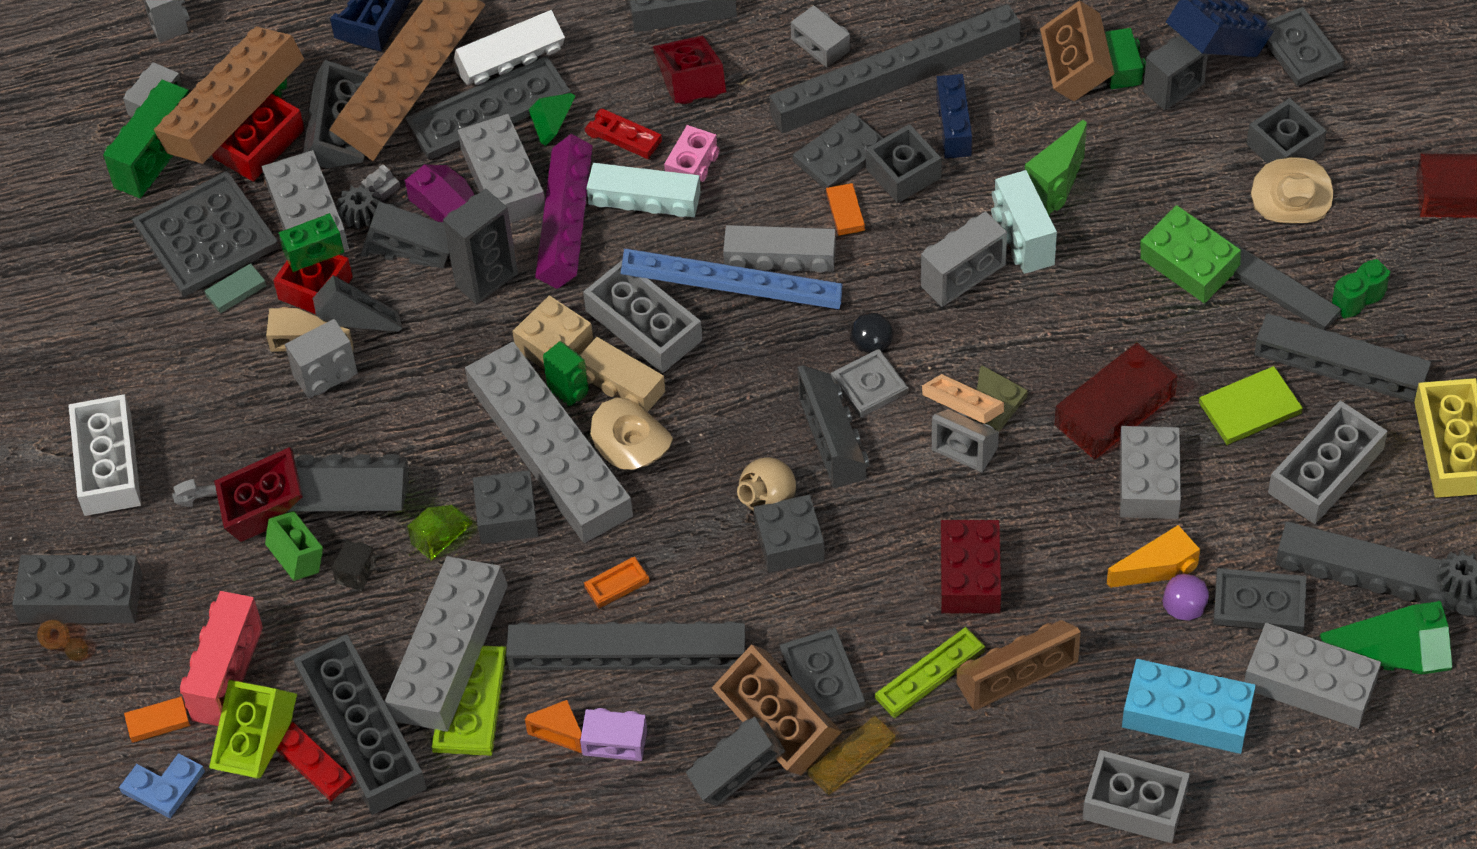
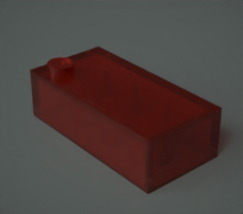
M1420 154L1416 173L1420 217L1477 218V154Z
M1136 342L1056 405L1054 425L1095 460L1120 440L1121 426H1138L1175 396L1177 375Z

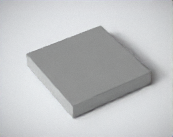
M880 349L831 372L833 382L840 385L842 394L860 418L908 394L907 385Z

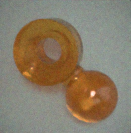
M48 620L40 625L37 637L43 647L47 649L63 647L66 656L72 661H80L87 656V643L81 638H69L68 627L62 621ZM52 629H56L59 632V637L56 640L50 636Z

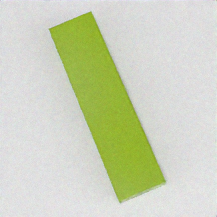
M965 627L876 692L875 699L895 719L957 673V668H960L964 662L974 660L984 653L985 646Z

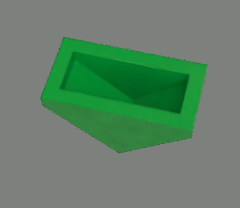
M568 93L539 98L530 107L531 118L540 142L544 146L557 135L575 98L574 94Z

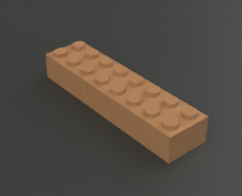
M423 0L340 112L330 131L374 161L477 19L485 4L480 0Z

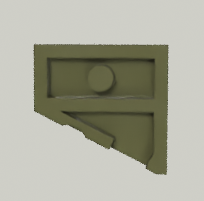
M983 365L980 367L977 390L1004 402V412L985 423L999 432L1027 398L1028 390Z

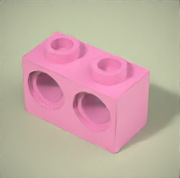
M687 125L664 163L665 171L699 175L700 181L703 182L707 176L709 165L711 162H715L719 155L720 149L717 146L716 134Z

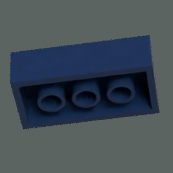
M1179 0L1166 20L1169 26L1202 54L1257 57L1274 32L1267 26V20L1249 11V5L1242 0Z

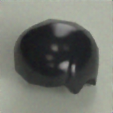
M868 312L860 315L852 324L850 341H853L860 352L871 353L878 349L883 352L891 344L894 331L890 322L883 315Z

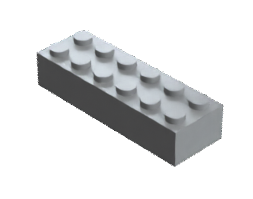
M446 557L385 699V704L395 722L448 732L508 586L501 566Z

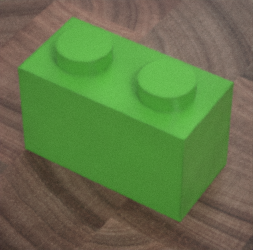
M292 511L270 518L265 545L293 581L319 573L323 547L298 515Z

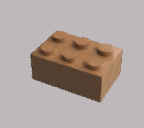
M1079 0L1040 28L1052 85L1055 91L1072 101H1076L1114 75L1103 23L1098 11Z

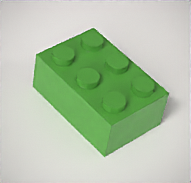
M1177 205L1140 241L1141 259L1204 304L1233 276L1234 271L1240 266L1241 250Z

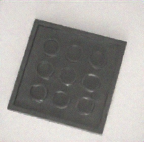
M228 171L132 219L135 228L183 297L279 248L277 239Z

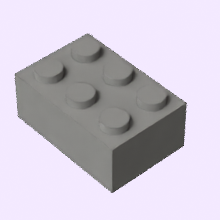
M986 211L978 217H972L964 226L956 231H951L943 240L935 245L928 246L921 253V287L941 307L945 306L1006 265L1007 231Z
M1121 426L1120 517L1178 519L1181 502L1179 427Z
M1100 750L1085 797L1082 819L1173 843L1188 789L1190 773Z

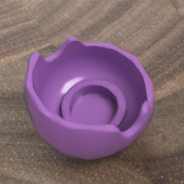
M1179 574L1172 577L1167 583L1162 600L1163 606L1171 616L1180 620L1190 621L1204 613L1208 603L1209 591L1205 582L1195 575Z

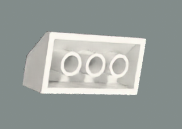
M552 10L456 49L452 66L467 85L472 83L479 85L489 80V76L493 74H506L513 70V66L523 63V65L534 62L537 56L541 54L551 55L561 49L560 46L563 45L565 37Z

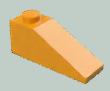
M1177 525L1109 567L1107 585L1112 588L1170 580L1179 574H1190L1198 566L1200 548Z

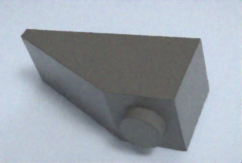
M334 275L313 297L315 313L324 322L335 319L340 327L396 332L402 329L399 312Z

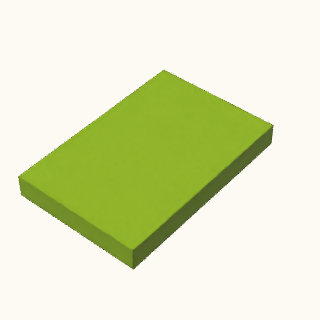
M1274 366L1199 397L1200 406L1226 445L1302 414L1303 409Z

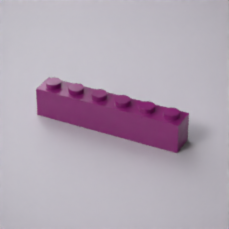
M570 134L552 148L535 278L556 289L577 276L593 145L573 134Z

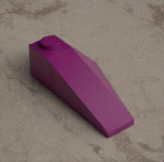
M424 164L405 180L409 201L437 222H443V219L451 211L458 209L475 195L467 181L447 165Z

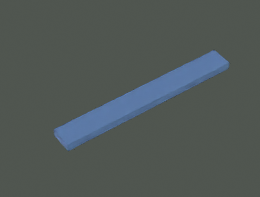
M624 249L620 273L623 275L840 309L841 283L631 249Z

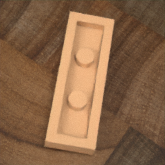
M943 374L922 385L923 396L984 424L1004 412V402Z

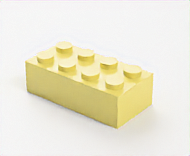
M1476 378L1419 383L1414 403L1435 498L1477 495Z

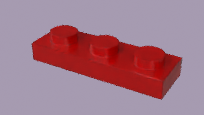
M294 722L290 724L276 751L330 802L333 801L353 783L352 777Z

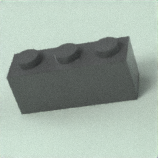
M754 716L741 723L739 729L730 737L720 740L716 748L709 754L698 758L694 762L693 767L686 771V774L701 799L717 807L783 754L785 749L769 723Z

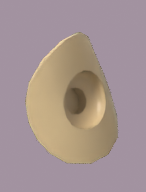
M1291 157L1277 159L1265 164L1254 177L1251 197L1255 210L1267 220L1280 223L1316 222L1326 216L1332 206L1333 188L1331 179L1322 165L1314 160Z
M617 397L603 402L592 416L590 434L595 447L604 459L620 469L635 470L650 465L669 450L673 440L670 432L644 408L630 400Z

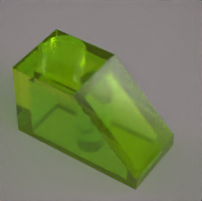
M453 505L428 507L407 525L411 544L432 560L472 525V521Z

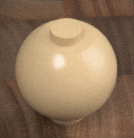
M771 457L759 458L752 461L743 470L739 479L737 495L743 504L754 511L753 507L773 504L794 498L796 479L790 467L783 461Z

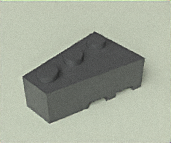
M378 202L360 256L369 257L370 253L385 255V260L393 261L394 257L410 259V264L443 268L449 254L444 222L425 218L418 213L399 209L392 204Z

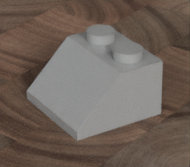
M949 409L934 414L932 417V450L983 472L998 448L999 432L990 425L980 424L962 413H956Z

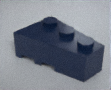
M350 0L347 2V7L341 13H335L330 17L334 38L382 51L411 0Z

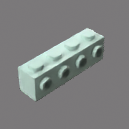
M593 163L587 184L589 205L620 208L627 211H645L652 214H670L678 217H695L701 193L699 175Z

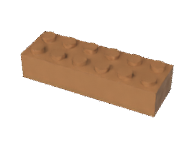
M257 26L250 30L247 36L237 46L233 47L230 53L220 63L215 65L213 70L154 129L165 151L168 154L203 164L302 63L304 57L293 36Z

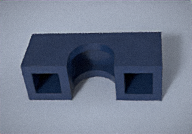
M963 74L936 76V99L938 114L941 117L944 157L945 159L971 157L972 133Z

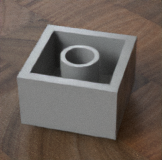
M335 319L285 344L293 377L308 399L323 394L329 388L348 381L352 376L358 374L350 340Z

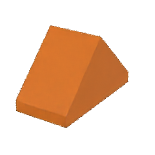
M567 700L526 716L525 724L528 735L582 753L580 743L582 733Z

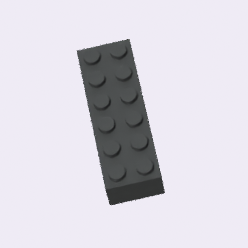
M348 634L293 659L298 677L371 815L427 789L422 770Z

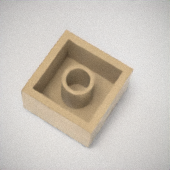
M550 295L512 331L514 343L522 354L544 370L543 354L559 341L564 342L579 355L593 341L591 323Z

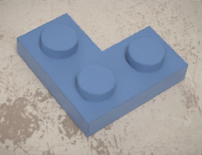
M178 753L162 776L136 764L119 788L122 794L171 819L205 770L202 765Z

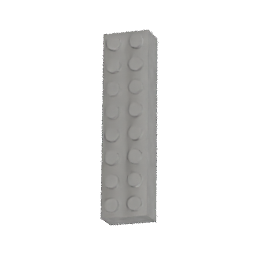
M514 342L465 367L468 387L584 544L633 517L631 497Z

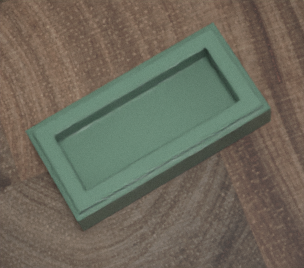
M250 263L204 292L209 301L221 314L266 287V282Z

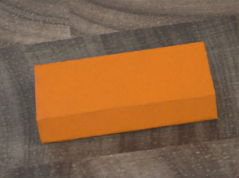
M853 183L826 188V195L838 236L865 231V224Z
M634 556L584 582V586L600 609L650 583L649 576Z
M182 696L124 713L132 743L190 726Z

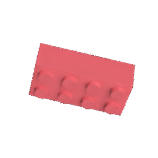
M220 591L217 600L211 603L209 621L207 626H203L201 629L198 650L192 653L188 676L183 677L180 685V693L183 695L185 707L189 711L191 720L214 726L219 725L228 681L243 682L263 629L254 597Z

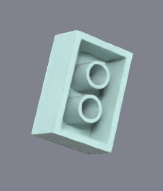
M1024 170L995 179V191H992L994 208H991L993 219L1007 231V244L1011 247V255L1015 265H1020L1023 274L1055 265L1057 231L1027 171Z

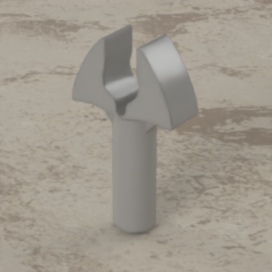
M194 479L174 486L175 493L172 494L175 504L185 507H193V502L196 498L217 496L215 485L197 487Z

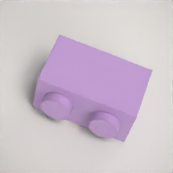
M603 708L595 710L586 709L580 740L582 755L642 761L647 734L646 716L634 711L620 713L610 712Z

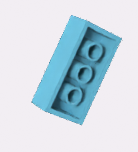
M1136 659L1124 707L1122 728L1241 754L1256 685Z

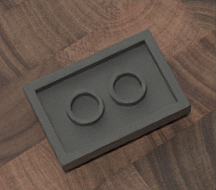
M1304 7L1267 21V26L1274 32L1267 41L1266 46L1296 86L1343 68V58Z
M852 112L794 153L793 162L826 190L829 187L839 186L865 167L866 148L884 138Z
M1217 568L1213 625L1263 629L1265 623L1292 632L1303 633L1306 576Z
M836 628L780 644V652L789 675L829 718L865 707L864 697Z

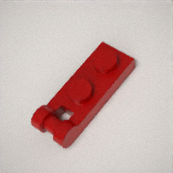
M599 109L594 116L595 120L590 121L585 127V132L590 137H599L646 159L650 158L662 142L661 134L605 109Z

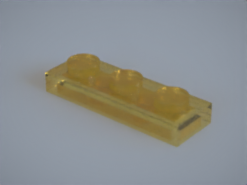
M874 716L808 769V776L826 794L830 795L895 741V734Z

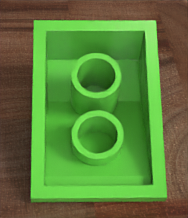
M1084 120L1080 121L1025 164V170L1048 215L1054 210L1061 209L1065 204L1084 159L1087 122Z

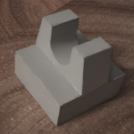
M383 164L361 182L365 189L373 186L375 192H379L382 201L400 188L399 181Z

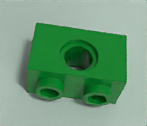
M330 213L278 232L284 255L293 272L344 253L340 232Z

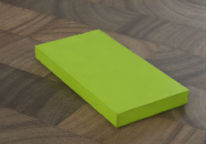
M482 646L448 732L434 730L433 753L493 755L507 654L506 647Z

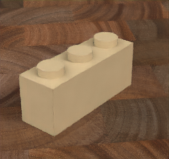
M598 337L580 355L585 359L588 384L596 385L610 397L633 401L648 412L666 392L664 376Z

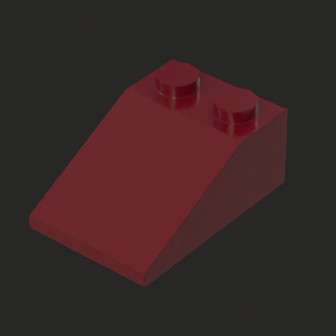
M703 35L653 46V52L667 90L675 104H688L693 102L694 99L703 97L710 99L717 97L719 94L726 93L723 63Z
M290 447L214 481L224 529L240 542L265 532L270 518L285 514L303 498L293 450Z

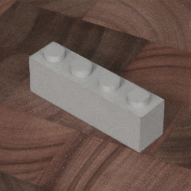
M726 225L723 250L724 265L764 271L834 272L836 232L835 229Z

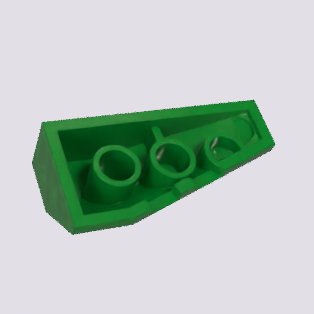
M1441 601L1407 606L1320 633L1321 642L1380 661V666H1384V670L1394 671V668L1412 670L1414 674H1429L1452 670L1449 626Z

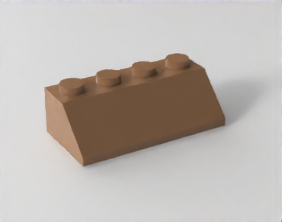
M1063 620L1053 624L1047 623L1040 627L1038 631L1028 636L1022 635L1017 637L1009 645L1002 648H994L977 660L964 662L960 668H957V685L973 711H976L1077 663L1081 631L1078 627Z

